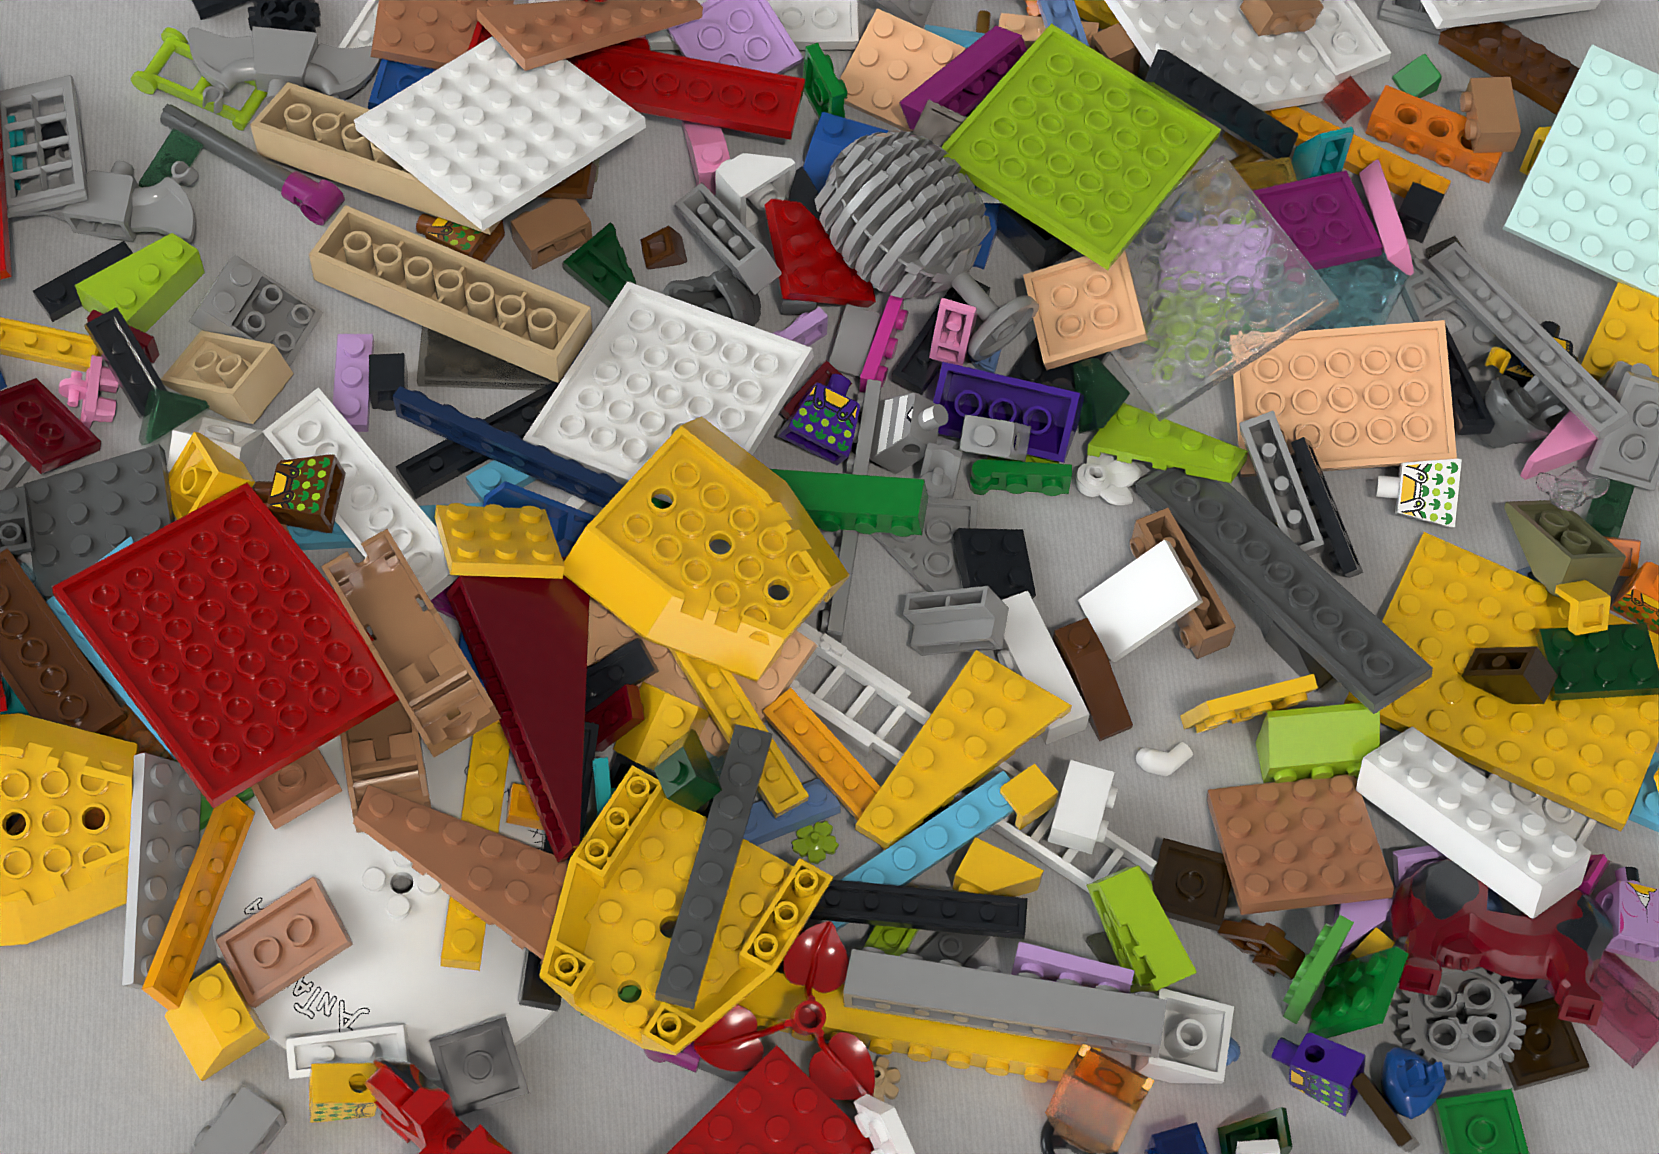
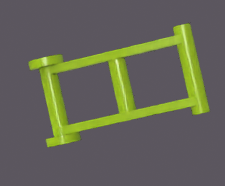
M166 27L161 33L164 43L143 72H134L131 82L139 91L145 94H154L156 89H159L203 108V91L205 88L212 86L203 75L193 90L158 76L173 52L193 60L186 37L180 31ZM255 80L244 81L254 86L255 89L241 110L223 104L222 111L215 113L233 121L232 125L240 131L245 129L268 92L257 90ZM208 102L203 109L213 113L215 102Z

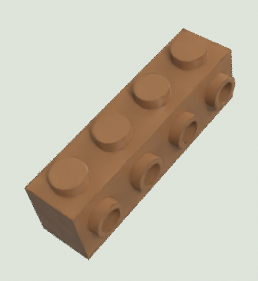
M1169 508L1136 520L1132 538L1130 539V547L1136 559L1163 540L1169 541L1203 600V603L1176 620L1184 646L1187 649L1191 648L1197 659L1230 646L1236 626Z

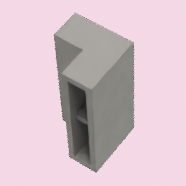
M989 586L907 594L903 615L914 625L910 646L921 656L1002 649L1009 608Z

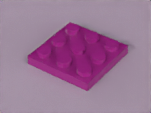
M1346 170L1250 191L1249 202L1256 213L1260 226L1274 228L1276 235L1273 254L1284 277L1377 257L1382 254L1383 245Z

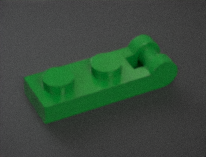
M981 459L975 461L972 466L969 486L970 490L976 495H984L989 490H1004L1012 494L1038 492L1048 496L1069 494L1072 480V465Z

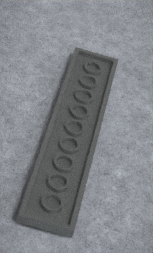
M1177 467L1167 468V470L1157 469L1136 482V493L1157 512L1169 508L1185 538L1373 714L1432 677L1433 667L1229 483L1185 474V469Z

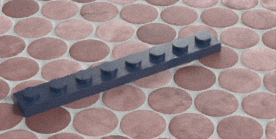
M400 386L392 396L397 417L601 508H604L625 486L616 482L608 474H598L584 468L581 463L574 459L566 460L553 454L542 445L535 446L523 441L513 432H503L490 426L488 422L481 418H472L460 413L452 405H442L435 402L420 391H411Z

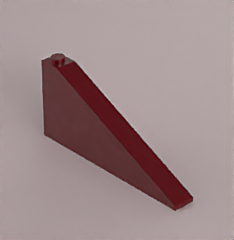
M459 575L446 593L488 696L501 717L499 719L500 725L558 863L564 862L580 845L590 595L565 575H563V579Z

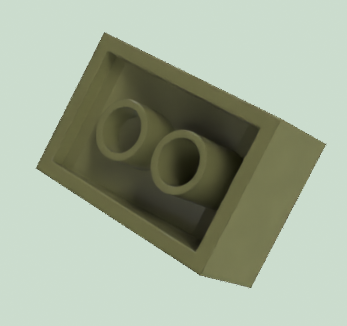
M1562 500L1506 501L1504 509L1533 575L1546 586V590L1550 594L1561 597L1555 593L1556 585L1582 580L1589 581L1605 593H1611L1626 559V556Z

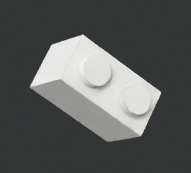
M1070 760L1047 842L1092 854L1095 842H1104L1109 821L1103 820L1102 817L1105 808L1113 809L1118 787L1111 786L1115 772Z

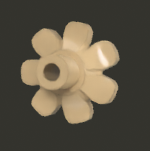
M879 1057L876 1064H873L875 1072L873 1097L884 1102V1096L890 1100L897 1097L899 1089L894 1084L899 1083L901 1075L898 1069L888 1070L889 1060L885 1057Z

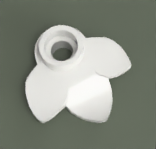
M1101 453L1100 457L1088 455L1086 463L1081 465L1076 472V486L1086 496L1096 497L1100 495L1110 504L1129 505L1133 503V497L1128 487L1140 479L1142 470L1134 462L1117 461L1116 455Z

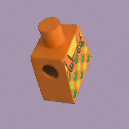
M1645 562L1625 580L1610 610L1636 624L1646 623L1648 630L1658 635L1659 566L1653 562Z

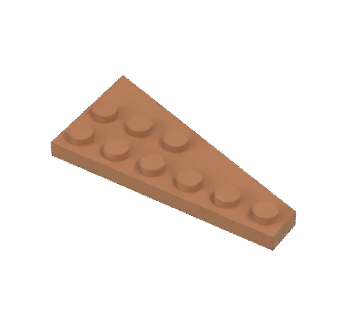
M560 0L477 8V20L513 59L527 71L702 18L703 6L697 0H607L604 2L589 0L588 2H584V0Z
M368 785L353 824L390 852L397 851L413 863V869L423 876L427 873L442 885L441 890L488 925L495 924L513 937L511 942L522 950L525 947L542 959L540 962L542 964L569 861L565 860L558 863L553 854Z

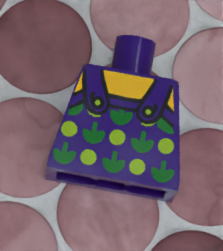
M832 374L827 386L815 383L803 395L778 436L838 466L849 457L860 411V404L846 397L851 381L845 376Z
M1311 1032L1306 1033L1300 1046L1281 1037L1273 1050L1272 1059L1290 1067L1289 1084L1345 1117L1347 1116L1359 1093L1352 1083L1354 1082L1352 1080L1364 1072L1366 1055Z

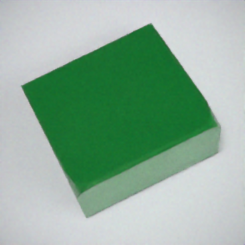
M1426 54L1417 57L1392 77V80L1401 91L1418 98L1436 92L1442 79L1440 72Z

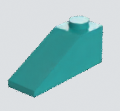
M1352 126L1318 134L1296 146L1290 165L1296 181L1342 171L1354 134Z

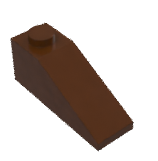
M1088 618L1054 630L1052 640L1090 714L1088 721L1098 740L1102 741L1131 729L1133 723L1105 649Z

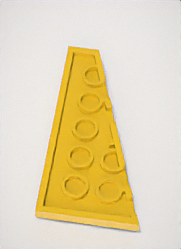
M976 650L855 824V830L886 849L922 824L923 820L938 808L944 807L954 800V796L966 787H971L1014 755L1016 750L1030 739H1035L1042 734L1046 727L1058 718L1062 719L1070 713L1072 705Z

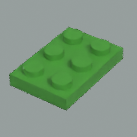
M1339 915L1334 926L1328 923L1324 925L1313 948L1300 965L1283 999L1285 1003L1289 1004L1283 1015L1284 1018L1294 1024L1298 1023L1333 964L1354 922Z

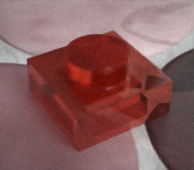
M1351 75L1323 98L1343 124L1372 101Z

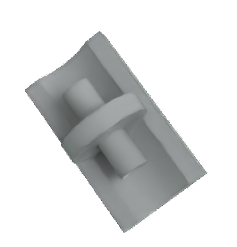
M939 438L937 444L929 442L927 445L920 479H925L928 499L931 501H937L938 498L953 499L963 456V451L958 450V442Z

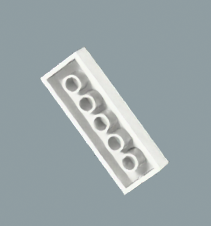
M1413 726L1363 757L1356 785L1357 792L1530 918L1534 919L1582 884L1591 855L1590 850Z

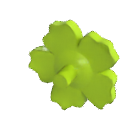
M825 821L823 823L816 822L814 828L812 825H808L799 829L796 832L798 839L792 841L793 852L799 854L800 857H805L808 854V862L810 864H819L826 859V854H835L839 844L836 842L835 836L831 835L833 826L828 821Z

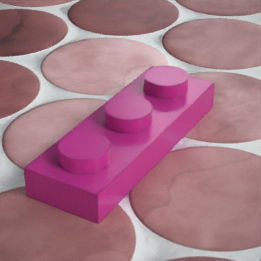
M889 296L860 376L859 392H866L868 379L882 381L881 387L884 386L888 367H885L887 358H894L898 345V339L895 338L897 329L904 330L908 317V311L903 309L904 298Z

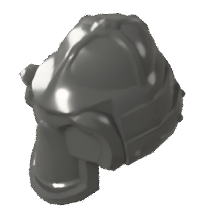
M727 265L721 268L720 271L713 272L708 277L701 276L689 280L671 281L664 289V295L753 327L760 319L761 302L758 293L754 295L741 280L732 275V270Z
M1506 375L1496 377L1489 385L1483 400L1495 425L1490 434H1478V436L1493 448H1504L1513 443H1533L1545 439L1552 431L1546 419L1562 412L1567 406L1536 375L1523 388L1514 378Z

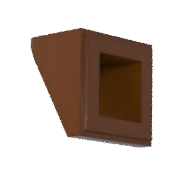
M668 225L640 239L645 265L648 270L687 263L683 238L671 226Z

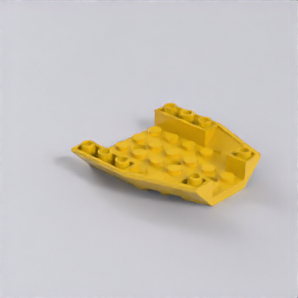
M702 416L682 424L585 527L564 561L563 575L645 640L756 682L780 657L783 645L822 601L827 603L850 576L787 482ZM664 494L672 500V505L668 508L660 509L654 506L651 500L656 495ZM717 539L724 540L729 544L730 550L725 554H716L711 550L709 544ZM773 585H781L787 589L789 596L784 600H775L769 595L768 589Z
M20 713L0 715V946L27 945L126 904L134 755L139 754L138 744ZM94 808L102 809L105 814L104 824L96 830L88 829L85 825L86 814ZM14 814H22L26 820L24 831L18 835H10L6 830V822Z
M632 765L569 860L539 976L575 1010L643 1049L677 1055L774 975L832 882L833 876L801 858L798 859L795 866H792L743 838L694 1010L655 1000L656 989L672 939L664 936L660 929L666 922H677L707 818L667 799L658 779ZM628 985L636 986L641 991L640 998L632 1003L624 1002L618 996L620 990Z

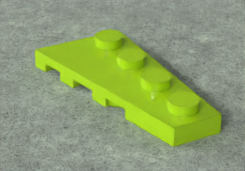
M1120 401L1088 444L1087 455L1100 457L1101 453L1116 455L1117 461L1132 463V460L1136 459L1153 463L1152 468L1167 470V468L1177 467L1185 469V474L1232 483L1246 463L1248 451Z

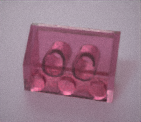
M1604 951L1594 980L1590 982L1591 989L1603 997L1604 1004L1597 1026H1586L1629 1066L1634 1068L1659 1042V992L1615 953ZM1548 981L1544 988L1554 996V989L1551 982Z

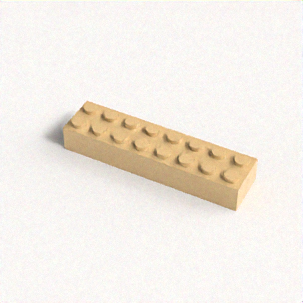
M287 82L250 124L258 154L269 159L489 235L501 222L500 220L482 231L356 130L354 119L370 109Z
M347 205L342 208L309 253L314 280L557 383L561 381L592 334L590 306Z

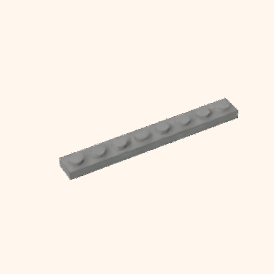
M1454 242L1428 259L1429 268L1599 440H1602L1630 421L1629 412L1457 242Z
M868 379L866 392L858 393L857 402L860 404L859 413H862L861 423L857 422L852 442L857 444L856 453L849 454L846 474L868 475L882 381ZM839 529L836 531V536H842L841 547L834 546L833 551L850 576L830 599L832 600L831 611H823L821 632H827V635L842 644L859 532Z

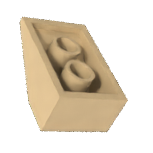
M201 330L163 375L161 381L168 388L227 419L254 424L263 415L264 410L276 395L283 390L284 385L294 373L274 344Z

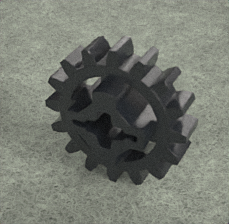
M253 0L254 6L248 7V22L251 31L254 26L316 33L315 27L321 26L319 4L315 3V0Z

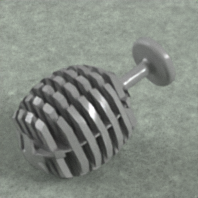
M893 130L887 133L877 132L870 136L865 135L858 138L844 148L831 165L832 168L826 180V185L815 198L817 212L821 213L819 220L825 232L830 235L829 238L832 241V245L844 257L843 260L852 269L855 268L858 276L866 282L870 280L873 287L884 293H891V296L906 299L917 297L919 294H926L924 297L954 288L969 306L976 307L977 315L984 322L970 339L968 352L975 361L989 358L1008 345L1028 326L1038 312L1039 304L1031 296H1021L999 308L968 273L981 248L980 242L991 230L989 217L984 215L986 207L981 196L978 193L975 194L974 183L967 174L964 176L963 173H959L961 166L954 158L952 160L950 157L943 158L947 152L923 136H918L908 131Z

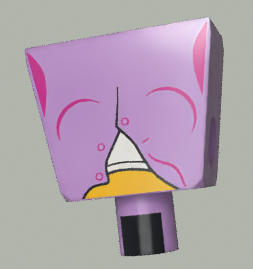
M1619 868L1615 871L1616 882L1599 892L1596 896V902L1605 911L1613 926V939L1604 951L1656 962L1659 960V889L1640 885L1637 868Z

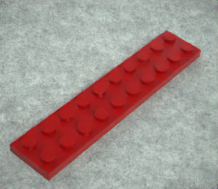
M478 20L468 51L492 37ZM617 44L566 59L637 112L788 140L792 139L805 88L804 78Z

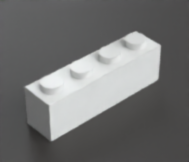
M1025 591L1003 599L1002 601L1009 610L1002 649L998 651L1000 664L1072 705L1070 713L1062 719L1058 718L1040 734L1045 745L1086 730L1090 714L1029 592Z

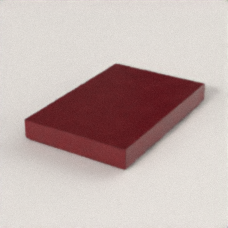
M37 378L0 391V434L40 474L100 451L102 441Z

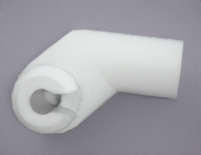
M1180 742L1168 753L1146 747L1138 751L1136 763L1148 773L1169 776L1193 756V752L1184 742Z

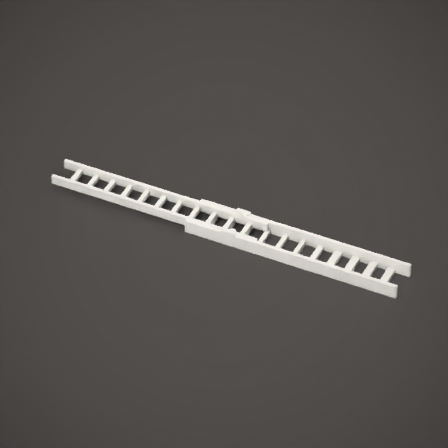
M572 495L565 504L582 510L588 501ZM803 622L797 631L818 646L789 688L791 687L837 739L866 758L874 750L897 765L904 754L885 742V739L905 714L924 725L931 716V713L911 701V692L849 652L846 646L826 633L822 634ZM818 655L836 668L818 691L813 694L802 687L797 680ZM848 675L866 688L849 710L843 714L826 703V701ZM879 695L894 705L896 709L878 732L873 734L856 721L873 699ZM1003 762L980 779L972 791L1002 771H1005L1010 779L1021 772ZM960 792L954 796V800L951 802L956 803L966 795ZM1058 796L1055 806L1051 808L1031 837L1008 823L1015 812L991 827V829L1088 893L1086 885L1117 872L1121 867L1119 862L1122 857H1125L1135 865H1139L1141 869L1149 874L1153 873L1157 865V861L1108 829L1103 844L1113 849L1114 852L1094 879L1071 865L1080 851L1069 848L1061 858L1039 844L1052 827L1060 799Z

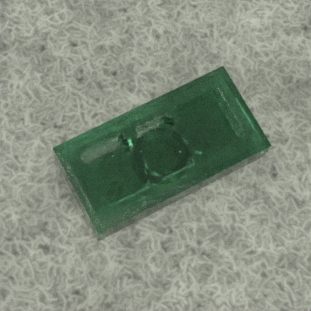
M173 128L140 179L139 187L154 186L166 177L171 178L173 176L171 172L172 166L177 161H183L189 167H192L203 150V144Z

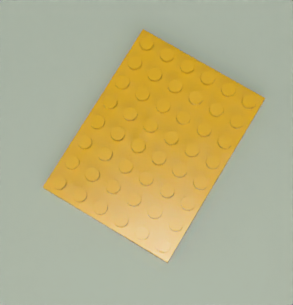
M1423 532L1382 622L1433 667L1432 677L1381 709L1380 723L1400 732H1404L1413 726L1457 758L1462 757L1464 761L1621 832L1627 822L1659 742V695L1551 701L1549 693L1544 704H1511L1466 682L1462 674L1475 648L1538 647L1536 635L1539 629L1568 627L1570 603L1562 597L1550 594L1546 590V586L1538 581ZM1609 613L1608 625L1633 624ZM1649 631L1659 669V635ZM1350 692L1344 704L1361 703Z

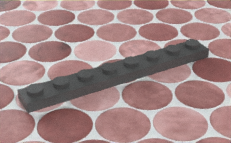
M738 724L735 725L719 779L723 790L714 796L656 989L655 1000L694 1010L773 733Z

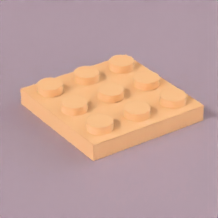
M877 8L840 78L845 83L848 93L844 104L902 131L911 132L913 130L909 128L899 102L966 48Z
M1126 250L1109 270L1083 256L1023 275L1028 296H1031L1039 304L1038 312L1033 320L1043 363L1047 370L1148 340Z

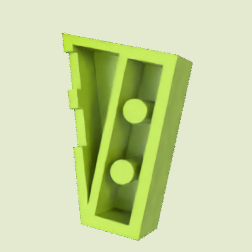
M170 233L79 282L75 287L82 307L91 313L94 309L105 314L117 307L129 326L146 333L205 274L199 250L174 233Z
M1139 865L1126 867L1086 885L1120 967L1135 970L1130 988L1131 993L1157 991L1197 973L1153 892L1149 876L1145 871L1141 870Z

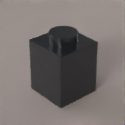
M1414 181L1398 211V215L1406 238L1423 244L1438 214L1444 194Z
M405 353L369 355V395L372 409L393 411L395 406L392 396L400 386L408 389V369Z

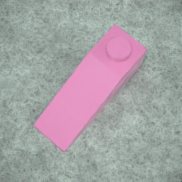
M681 120L696 185L702 182L715 195L716 169L724 161L730 159L722 129L717 126Z
M941 298L929 358L963 366L968 352V344L973 336L976 324V307Z
M1569 410L1528 458L1520 476L1527 480L1588 457L1592 454L1598 438Z

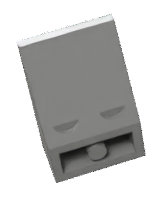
M233 254L189 322L203 331L274 344L290 367L323 312Z

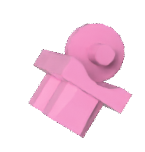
M95 355L91 356L90 368L86 371L85 381L81 380V372L73 371L71 378L61 380L59 383V393L68 398L67 404L69 406L76 407L79 400L83 399L80 421L88 429H90L92 421L112 423L116 410V400L98 397V390L116 393L118 382L109 367L102 366L103 357Z

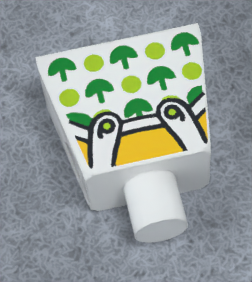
M1462 459L1401 463L1399 477L1378 475L1376 497L1395 498V514L1446 528H1454Z

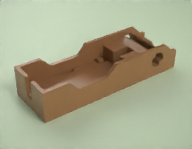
M385 529L361 543L367 554V557L362 562H353L347 551L322 565L321 568L432 756L436 757L501 719L390 532L388 529ZM418 597L424 601L428 610L423 612L416 600ZM368 626H370L377 638L374 641H371L367 634Z
M372 631L371 637L376 640L377 638ZM400 700L340 734L353 819H355L368 785L432 809L420 734ZM355 826L357 833L363 832L361 829Z

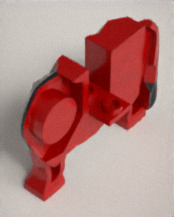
M376 1058L373 1061L378 1070L365 1082V1085L376 1098L374 1103L382 1112L380 1117L405 1142L409 1143L412 1140L421 1149L419 1154H512L494 1139L481 1124L473 1131L468 1128L455 1115L450 1095L431 1082L414 1064L385 1058Z

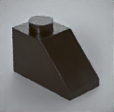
M1531 646L1475 648L1462 677L1466 682L1511 704H1544L1558 675L1539 648Z

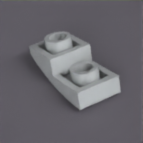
M846 304L829 359V363L840 373L860 379L880 314Z

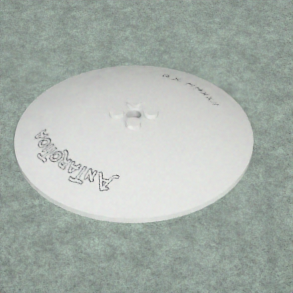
M420 735L432 809L461 820L473 735L436 757L432 756ZM341 737L318 747L342 789L340 793L276 830L268 820L256 796L251 799L247 806L255 812V815L212 923L213 936L220 963L230 970L216 942L217 938L313 876L320 879L353 943L346 950L254 1008L270 1036L269 1039L286 1051L285 1039L406 1024L410 1063L414 1064L430 1081H438L441 1078L429 1041L506 1017L516 1047L531 1036L552 1015L554 1011L519 1005L527 948L525 947L523 950L511 942L513 937L495 924L488 925L486 923L480 971L440 966L450 896L441 890L442 885L427 873L423 876L413 869V863L397 851L390 852L365 832H356L347 787ZM510 749L499 834L541 850L544 829L540 830L506 823L509 793L512 784L525 785ZM399 878H409L414 882L411 890L406 893L400 894L392 890L393 883Z

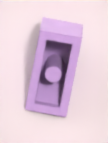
M1386 898L1335 904L1333 926L1339 915L1346 917L1354 922L1334 961L1339 960L1357 948L1376 927L1380 930L1385 921H1391L1393 899Z

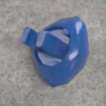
M1394 1047L1386 1053L1381 1069L1383 1095L1394 1111L1401 1116L1414 1119L1424 1114L1436 1101L1446 1084L1447 1079L1442 1062L1431 1064L1411 1050Z

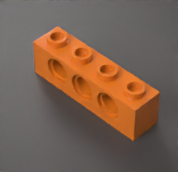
M1385 85L1371 113L1365 134L1373 136L1379 141L1390 143L1405 149L1411 154L1420 155L1441 166L1452 168L1467 174L1473 179L1490 183L1504 153H1473L1471 140H1467L1465 135L1467 117L1388 85Z

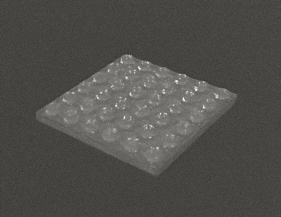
M1225 155L1182 181L1125 249L1148 340L1116 349L1109 353L1160 422L1339 307V302ZM1075 250L1054 265L1080 258L1084 255Z

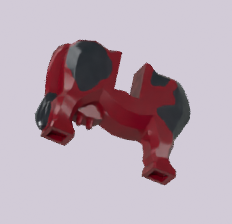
M1450 859L1425 864L1398 885L1394 892L1391 907L1392 930L1395 942L1392 947L1397 946L1409 954L1398 982V989L1436 996L1442 977L1441 967L1464 972L1482 967L1501 976L1550 981L1554 989V1000L1559 1004L1558 1019L1597 1026L1604 1003L1603 997L1591 989L1590 982L1594 980L1604 950L1613 939V926L1605 911L1591 896L1576 888L1534 919L1521 910L1519 916L1487 910L1488 886Z

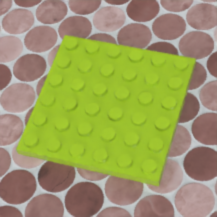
M1051 23L941 148L947 152L943 158L950 157L951 160L954 158L961 166L959 173H963L964 176L967 174L975 186L1106 270H1109L1217 140L1221 129Z

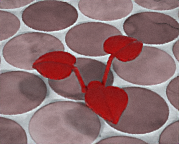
M827 921L817 924L801 933L783 959L785 978L793 985H805L804 994L806 1001L793 1008L789 1019L758 1031L757 1020L753 1013L739 1005L735 1006L694 1041V1051L706 1063L730 1072L748 1070L763 1058L764 1048L759 1038L792 1027L800 1035L814 1034L816 1036L817 1044L822 1051L817 1052L810 1059L808 1066L809 1078L830 1099L857 1100L866 1094L873 1097L875 1072L866 1046L859 1038L847 1032L835 1034L827 1045L824 1041L825 1033L822 1029L826 1022V1011L819 1002L815 1001L816 998L812 994V988L820 993H830L840 987L846 980L849 958L833 922Z

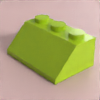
M1362 703L1267 711L1255 742L1263 783L1294 782L1312 778V780L1325 779L1345 774L1358 778L1363 757L1380 747V711L1373 714Z

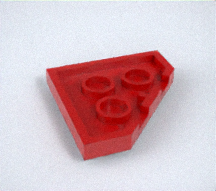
M770 199L764 205L775 262L782 273L779 276L783 299L837 305L850 304L869 308L876 302L870 280L869 282L864 281L856 274L855 268L852 269L843 260L844 257L832 245V241L829 238L830 235L825 232L821 222L801 202Z

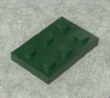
M1646 623L1608 625V630L1582 635H1574L1568 630V627L1539 629L1536 635L1539 650L1558 675L1550 691L1551 701L1659 695V669Z

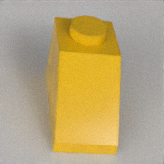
M975 837L955 874L952 889L957 892L1017 897L1037 891L1041 884L1044 870Z

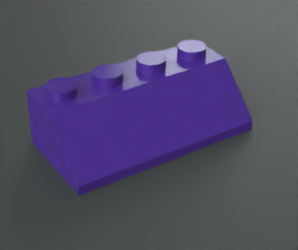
M942 362L933 403L942 405L948 413V422L938 428V434L960 439L965 415L1015 422L1031 426L1027 455L1065 463L1077 430L1085 396L1074 391ZM1017 435L1015 436L1014 448L1016 445Z

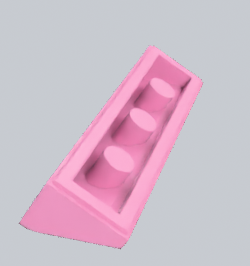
M1377 159L1361 171L1359 177L1388 261L1406 275L1411 276L1414 270L1409 244L1380 161Z

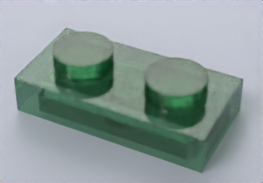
M1599 476L1585 521L1602 536L1619 538L1635 486Z

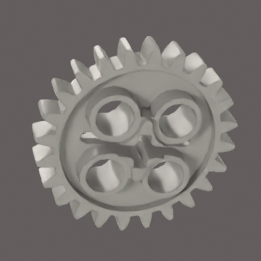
M1441 967L1442 977L1436 996L1403 990L1401 998L1407 1003L1398 1004L1397 1013L1405 1017L1398 1019L1397 1029L1408 1031L1401 1035V1043H1413L1409 1050L1418 1055L1421 1054L1423 1058L1432 1064L1442 1062L1443 1069L1449 1071L1451 1082L1456 1080L1458 1073H1464L1467 1083H1471L1473 1072L1476 1071L1486 1080L1489 1066L1500 1073L1503 1066L1500 1058L1511 1063L1514 1059V1053L1510 1048L1521 1049L1522 1040L1517 1036L1525 1035L1526 1025L1519 1021L1525 1019L1526 1010L1516 1008L1521 1004L1522 996L1520 994L1509 995L1513 990V981L1501 984V975L1496 973L1489 975L1487 974V969L1482 967L1465 972ZM1478 993L1484 995L1489 1002L1484 1005H1475L1468 997ZM1437 996L1443 997L1449 1002V1005L1444 1008H1436L1429 1003V1000ZM1489 1014H1494L1497 1018L1491 1019L1487 1016ZM1456 1015H1463V1018L1465 1021H1467V1023L1460 1024L1459 1019L1456 1018ZM1431 1019L1435 1021V1023L1428 1024L1426 1020ZM1484 1030L1490 1032L1494 1039L1484 1043L1478 1041L1473 1034ZM1445 1033L1450 1035L1454 1042L1447 1046L1440 1045L1434 1040V1037L1437 1034Z

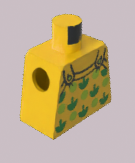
M374 1063L311 1064L309 1076L310 1123L375 1116L377 1106L374 1102L376 1098L365 1085V1082L376 1072ZM358 1089V1090H361V1091H363V1092L357 1093V1092H354L353 1090Z

